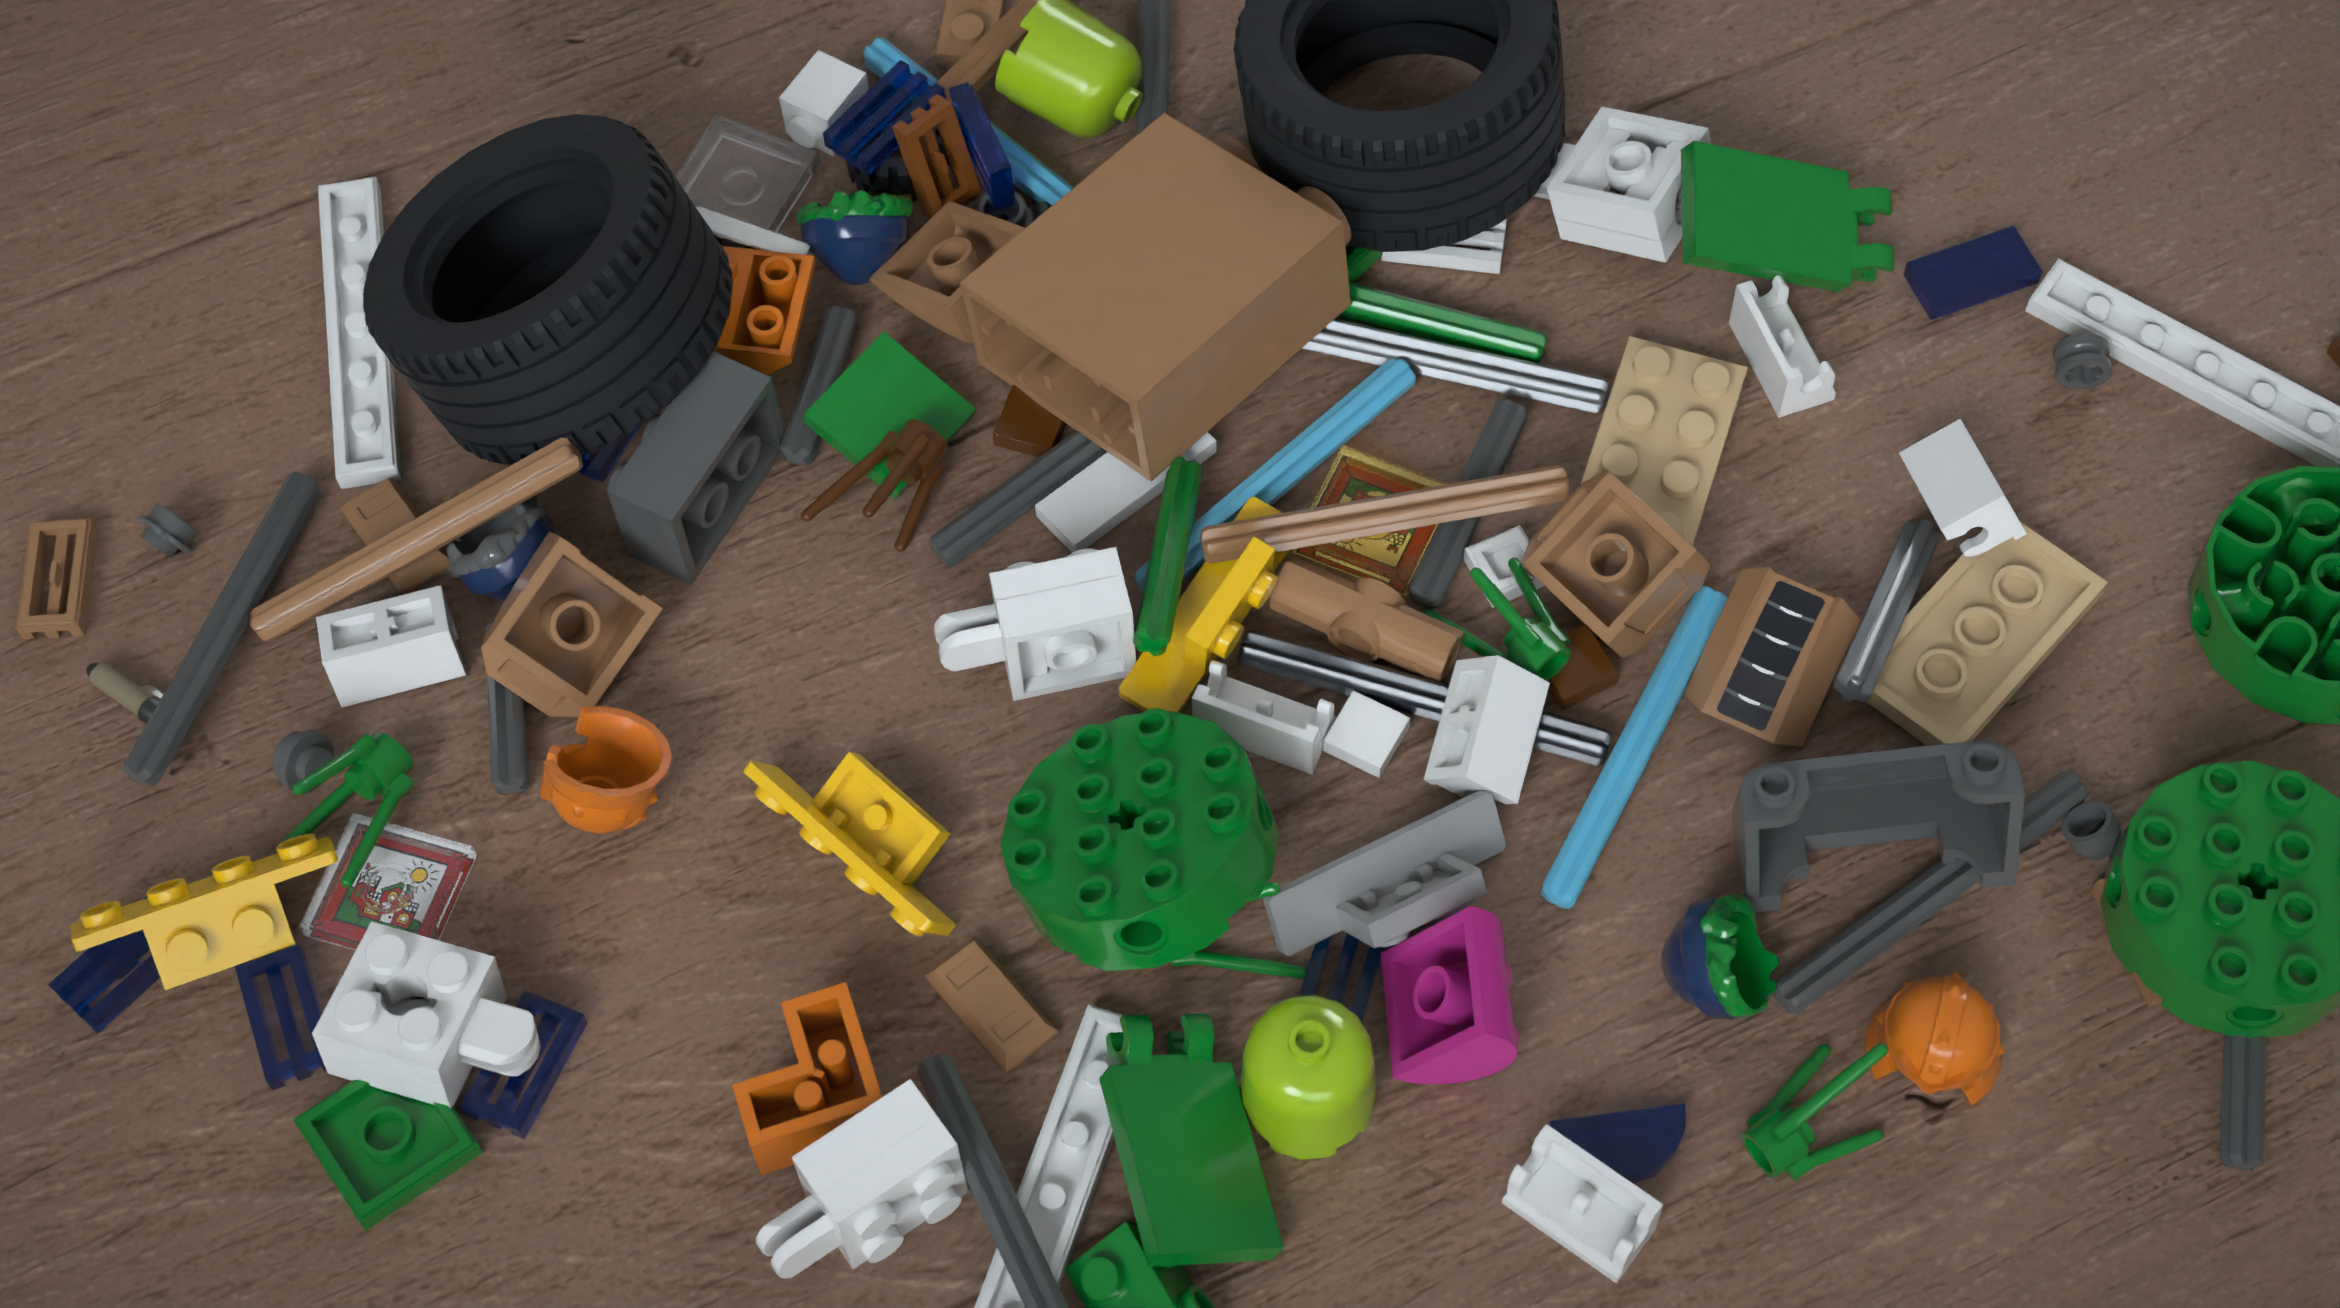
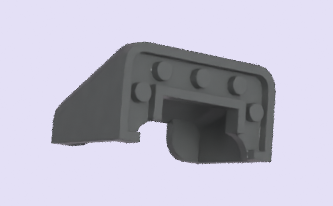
M1976 740L1778 762L1756 767L1746 775L1741 783L1733 805L1732 814L1733 837L1743 895L1750 900L1754 912L1780 910V893L1785 883L1792 877H1795V880L1808 879L1809 864L1806 851L1937 837L1942 864L1956 863V858L1969 862L1978 870L1982 888L2016 885L2025 789L2019 764L2014 754L2005 746L1993 741Z

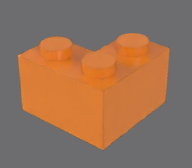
M846 982L780 1002L798 1064L732 1084L748 1142L761 1176L793 1166L794 1163L791 1157L882 1098Z

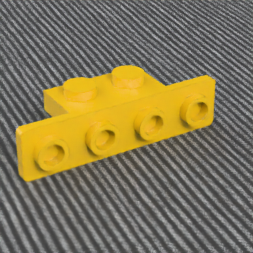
M1250 497L1234 521L1280 514L1282 512L1257 497ZM1253 537L1239 559L1212 564L1205 561L1178 600L1171 641L1167 644L1166 652L1160 656H1153L1150 652H1143L1120 684L1119 696L1143 712L1153 708H1160L1180 713L1197 689L1198 684L1202 682L1208 673L1211 661H1216L1219 656L1226 659L1233 651L1244 630V626L1241 625L1242 621L1252 607L1260 609L1267 601L1278 580V576L1274 574L1291 550L1275 552V548Z
M848 752L815 798L810 796L777 766L750 760L743 772L758 785L754 791L756 797L770 809L781 815H786L789 812L803 825L799 831L800 836L815 849L826 855H831L834 852L848 865L844 874L853 884L873 896H876L879 892L894 906L890 915L899 925L919 937H922L924 933L949 936L956 927V924L912 885L950 836V832L860 754Z
M304 834L280 843L276 847L277 854L252 862L250 856L229 859L211 869L213 876L187 884L184 878H176L157 884L146 891L148 898L123 907L116 900L95 905L80 914L81 921L70 926L71 940L75 950L82 951L143 930L165 990L285 949L296 944L275 884L338 862L334 846L330 837L316 840L315 834Z

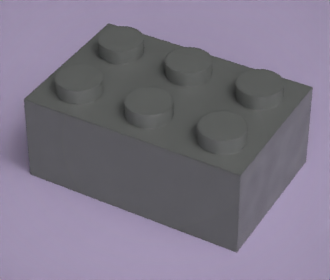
M713 351L696 377L668 404L663 413L652 417L644 430L641 444L628 462L620 463L614 470L607 490L628 556L692 585L782 454L780 445L785 431L772 377Z

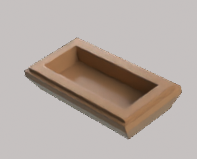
M394 477L387 478L349 500L340 508L366 546L421 516ZM443 546L388 578L400 595L408 594L448 570L450 559L447 550Z
M975 937L924 975L927 982L1006 1074L1059 1034L1058 1029L978 937Z

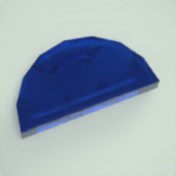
M1686 1103L1550 1121L1549 1126L1634 1184L1654 1177L1660 1172L1661 1167L1674 1157L1686 1129Z

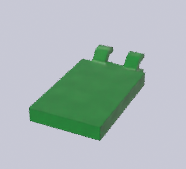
M1693 141L1681 149L1683 264L1773 280L1777 275H1780L1786 283L1839 292L1852 285V279L1861 282L1875 281L1876 270L1892 272L1894 270L1893 246L1882 243L1858 245V225H1873L1874 213L1887 216L1892 214V191L1883 187L1850 189L1848 171Z
M1208 1013L1183 1014L1180 1019L1184 1031H1169L1167 1034V1046L1170 1054L1152 1055L1154 1033L1149 1016L1122 1015L1120 1024L1123 1032H1111L1106 1036L1108 1054L1114 1065H1109L1099 1080L1148 1267L1273 1260L1284 1248L1232 1063L1213 1062L1214 1027Z

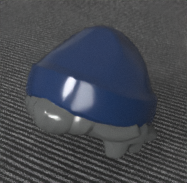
M537 496L529 498L460 537V541L454 540L448 544L447 554L450 559L448 571L455 578L460 577L474 594L505 601L549 532L555 534V526L546 514V510L543 507L537 506Z

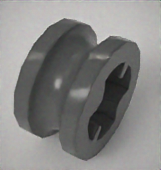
M2077 334L2059 341L2053 349V359L2055 364H2057L2055 369L2057 382L2069 389H2088L2105 383L2113 372L2111 362L2108 359L2110 354L2108 341L2102 336L2095 334Z

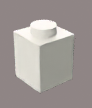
M818 50L779 97L786 134L797 144L805 148L814 147L834 157L843 146L842 130L844 123L850 124L849 114L855 108L864 114L863 102L870 98L867 74Z

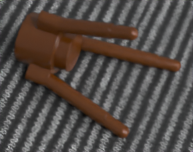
M909 419L899 434L889 431L872 452L801 513L802 520L806 522L811 521L883 459L888 457L885 461V466L890 473L863 508V515L867 518L873 517L901 481L914 485L919 479L920 484L894 545L896 551H905L931 490L945 471L938 462L949 449L947 442L929 425L916 419Z

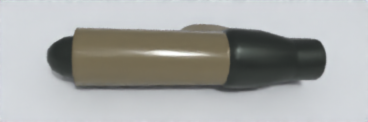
M105 662L91 663L86 668L88 680L92 685L138 716L139 720L147 724L163 696L161 691L149 684L139 687Z

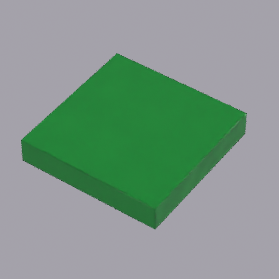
M883 331L804 413L802 422L852 464L856 465L880 444L889 431L899 434L909 419H916L929 425L948 444L972 419L976 408ZM888 457L866 474L878 486L881 485L890 473L885 466V461ZM901 481L890 496L896 500L910 484Z
M357 1079L294 1118L293 1121L366 1231L483 1153L453 1106L449 1108V1106L433 1102L435 1104L433 1105L372 1087L369 1082Z

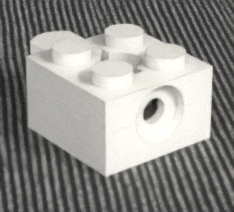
M1602 106L1576 145L1563 143L1561 151L1557 154L1558 160L1555 167L1550 171L1551 174L1547 180L1540 185V189L1534 197L1550 200L1560 239L1666 263L1682 239L1681 149L1693 141L1711 144L1709 130L1707 127Z
M1116 547L1103 550L1081 549L1065 558L1041 563L1018 562L1002 571L989 573L993 604L944 614L935 622L933 629L935 639L939 644L940 661L944 668L951 671H960L1004 661L1013 701L1125 678L1136 663V651L1133 643V612Z
M372 921L312 1032L328 1074L352 1081L359 1079L369 1082L370 1086L433 1105H435L433 1102L447 1105L449 1108L454 1106L473 1066L515 1077L524 1073L534 1064L540 1051V1041L533 1015L525 1009L504 1004L507 995L494 956Z
M911 1079L791 1157L806 1198L764 1225L756 1236V1244L764 1255L773 1256L771 1266L782 1279L794 1277L837 1247L852 1269H855L867 1260L869 1263H876L887 1258L901 1246L905 1234L925 1221L928 1224L937 1223L958 1208L962 1201L961 1197L968 1193V1188L957 1143Z

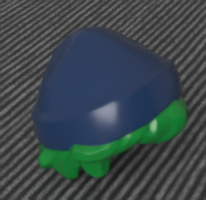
M858 190L856 193H851L847 196L842 191H836L829 205L822 206L821 203L810 202L801 207L797 214V223L801 227L802 242L809 245V251L826 268L846 284L863 285L870 282V277L901 248L903 243L908 241L909 216L912 213L913 206L910 198L905 195L898 196L883 193L882 195H874L872 197L865 190Z
M1727 894L1722 897L1714 896L1692 902L1668 936L1661 952L1662 969L1670 988L1685 1002L1697 1007L1706 1016L1714 1019L1733 1020L1738 1017H1749L1758 1014L1759 1011L1767 1008L1769 997L1776 992V981L1770 978L1771 973L1778 968L1780 961L1776 954L1764 949L1762 941L1757 934L1758 926L1753 906L1745 895Z

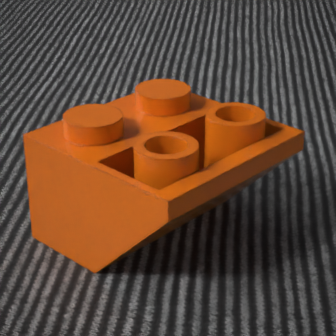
M722 246L728 255L729 266L732 269L733 287L730 314L718 344L713 351L765 375H769L792 363L816 265L815 256Z

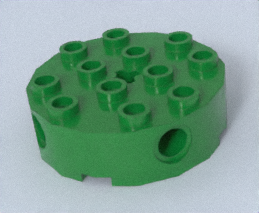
M2298 466L2254 480L2235 497L2231 505L2219 514L2188 582L2191 629L2212 668L2252 703L2307 724L2340 725V468Z
M1153 708L1141 714L1123 715L1101 725H1085L1079 728L1069 741L1036 765L1018 793L1009 802L1000 847L1009 881L1037 931L1053 946L1056 945L1060 950L1077 955L1081 963L1105 971L1160 967L1205 949L1228 931L1230 926L1227 919L1244 906L1249 896L1257 899L1271 878L1279 831L1267 797L1243 746L1212 721L1174 711Z
M2255 761L2200 764L2158 785L2130 820L2111 852L2100 899L2111 949L2128 973L2131 975L2135 971L2147 988L2163 998L2160 1005L2187 1024L2228 1036L2255 1038L2258 1036L2294 1035L2319 1022L2324 1015L2340 1008V799L2297 771L2284 770Z

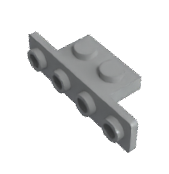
M1479 790L1281 886L1278 894L1263 898L1278 950L1286 956H1291L1342 930L1373 948L1396 945L1409 936V931L1433 919L1448 918L1462 911L1466 903L1486 894L1487 890L1482 871L1474 865L1504 851L1506 848V841L1493 795L1487 791Z

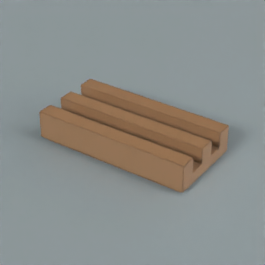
M92 518L30 521L16 630L22 639H35L36 632H44L47 638L60 637L61 631H69L73 637L85 636L98 528ZM73 534H76L66 614H63ZM56 535L54 556L49 574L50 587L46 615H39L49 536Z

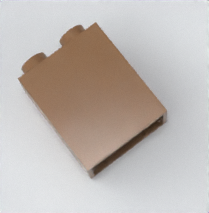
M1163 113L960 282L978 362L1011 386L1016 385L1047 411L1081 432L1082 435L1152 482L1170 466L1175 458L1180 457L1351 305L1345 248L1351 240V229L1342 210L1324 192L1314 187L1305 186L1295 193L1262 173L1251 153L1232 136L1225 133H1215L1207 139L1168 114Z

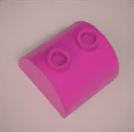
M1471 905L1380 953L1392 1079L1433 1085L1461 1083L1490 1076L1513 1063L1517 1057L1519 1033L1514 1026L1510 992L1512 972L1506 958L1503 924L1498 916L1490 911Z

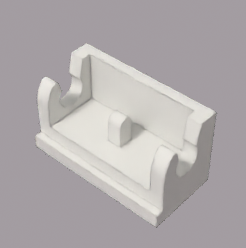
M1777 275L1772 281L1773 287L1771 291L1762 297H1758L1757 288L1752 280L1736 286L1729 325L1778 418L1833 401L1835 400L1836 392L1833 388L1835 373L1827 361H1823L1820 364L1787 303L1789 288L1783 277Z
M1961 419L1899 452L1947 540L1962 536L1974 527H1983L1979 535L1967 539L1960 545L1964 556H1977L2012 537L2016 541L2027 535Z
M441 585L316 617L322 663L341 708L466 676L464 662L456 643V639H459Z
M1499 655L1456 660L1423 780L1432 785H1439L1463 798L1479 790H1484L1491 793L1496 801L1504 804H1518L1550 683Z
M1212 660L1209 666L1210 677L1207 687L1198 684L1192 697L1193 717L1216 723L1248 752L1312 775L1323 752V740L1336 720L1334 703L1320 699L1317 709L1227 677L1226 664Z
M1546 1124L1535 1138L1531 1148L1532 1152L1522 1167L1517 1164L1508 1181L1507 1192L1502 1198V1204L1617 1284L1656 1230L1663 1204Z

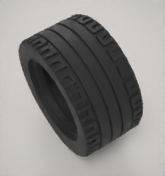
M1246 0L1245 7L1238 17L1239 23L1235 28L1234 58L1251 154L1262 173L1296 193L1302 187L1309 186L1319 189L1328 195L1342 210L1350 225L1351 240L1346 246L1367 248L1368 250L1379 252L1424 251L1464 241L1504 221L1526 204L1540 189V185L1550 176V171L1557 163V154L1563 147V137L1565 136L1564 75L1559 11L1556 0ZM1429 54L1450 57L1466 62L1482 72L1475 81L1462 91L1436 103L1406 110H1361L1340 105L1322 95L1330 84L1345 73L1369 62L1398 55Z
M573 114L541 119L507 131L469 151L437 174L405 205L384 233L368 266L363 290V309L368 331L375 339L377 345L464 450L474 453L480 459L487 460L488 462L513 465L562 437L569 439L579 450L581 456L595 452L633 432L664 409L696 377L717 346L730 314L733 273L724 248L667 164L642 132L637 131L636 128L606 116Z

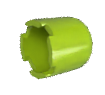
M1069 0L1038 1L1020 23V27L1029 32L1022 41L1017 53L1015 54L1006 49L1001 58L996 73V91L1005 95L1010 102L1078 138L1098 137L1110 131L1119 121L1125 124L1128 123L1138 111L1143 100V93L1138 90L1142 76V62L1135 46L1124 36Z
M1310 995L1290 997L1268 1008L1251 1028L1245 1045L1240 1082L1241 1098L1247 1119L1255 1132L1270 1142V1148L1276 1153L1306 1160L1330 1157L1336 1154L1337 1148L1352 1141L1359 1132L1365 1131L1369 1126L1376 1102L1375 1062L1372 1040L1357 1015L1338 1001Z

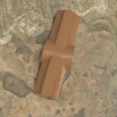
M1293 557L1291 561H1286L1278 574V580L1269 598L1270 609L1327 634L1328 640L1332 645L1346 656L1367 662H1374L1379 657L1421 677L1438 682L1447 680L1464 644V631L1407 607L1402 596L1382 581L1373 578H1361L1356 583H1353L1297 557Z

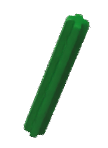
M1349 282L1351 305L1339 315V317L1433 341L1538 364L1543 358L1547 341L1546 334L1543 331Z
M1184 457L1175 458L1166 473L1133 643L1139 652H1150L1153 656L1164 654L1167 644L1171 641L1203 472L1201 465L1197 461H1187Z

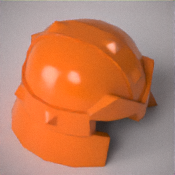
M609 706L581 707L575 731L579 735L587 736V744H570L563 747L553 744L550 747L546 761H543L544 768L539 795L541 798L552 803L559 816L565 822L584 832L608 834L628 829L637 822L646 820L647 809L651 804L658 801L656 788L668 774L672 760L668 739L653 723L631 711Z
M1958 972L1950 976L1943 974L1942 977H1928L1914 982L1904 981L1902 990L1895 993L1875 1010L1865 1031V1054L1878 1043H1885L1889 1049L1887 1055L1871 1067L1875 1080L1900 1070L1909 1080L1918 1085L1919 1091L1925 1094H1934L1938 1091L1960 1088L1971 1106L1975 1105L1992 1090L2001 1070V1055L2005 1053L2000 1042V1024L1994 1013L1995 1006L1990 1004L1975 988L1968 985V981L1963 980Z

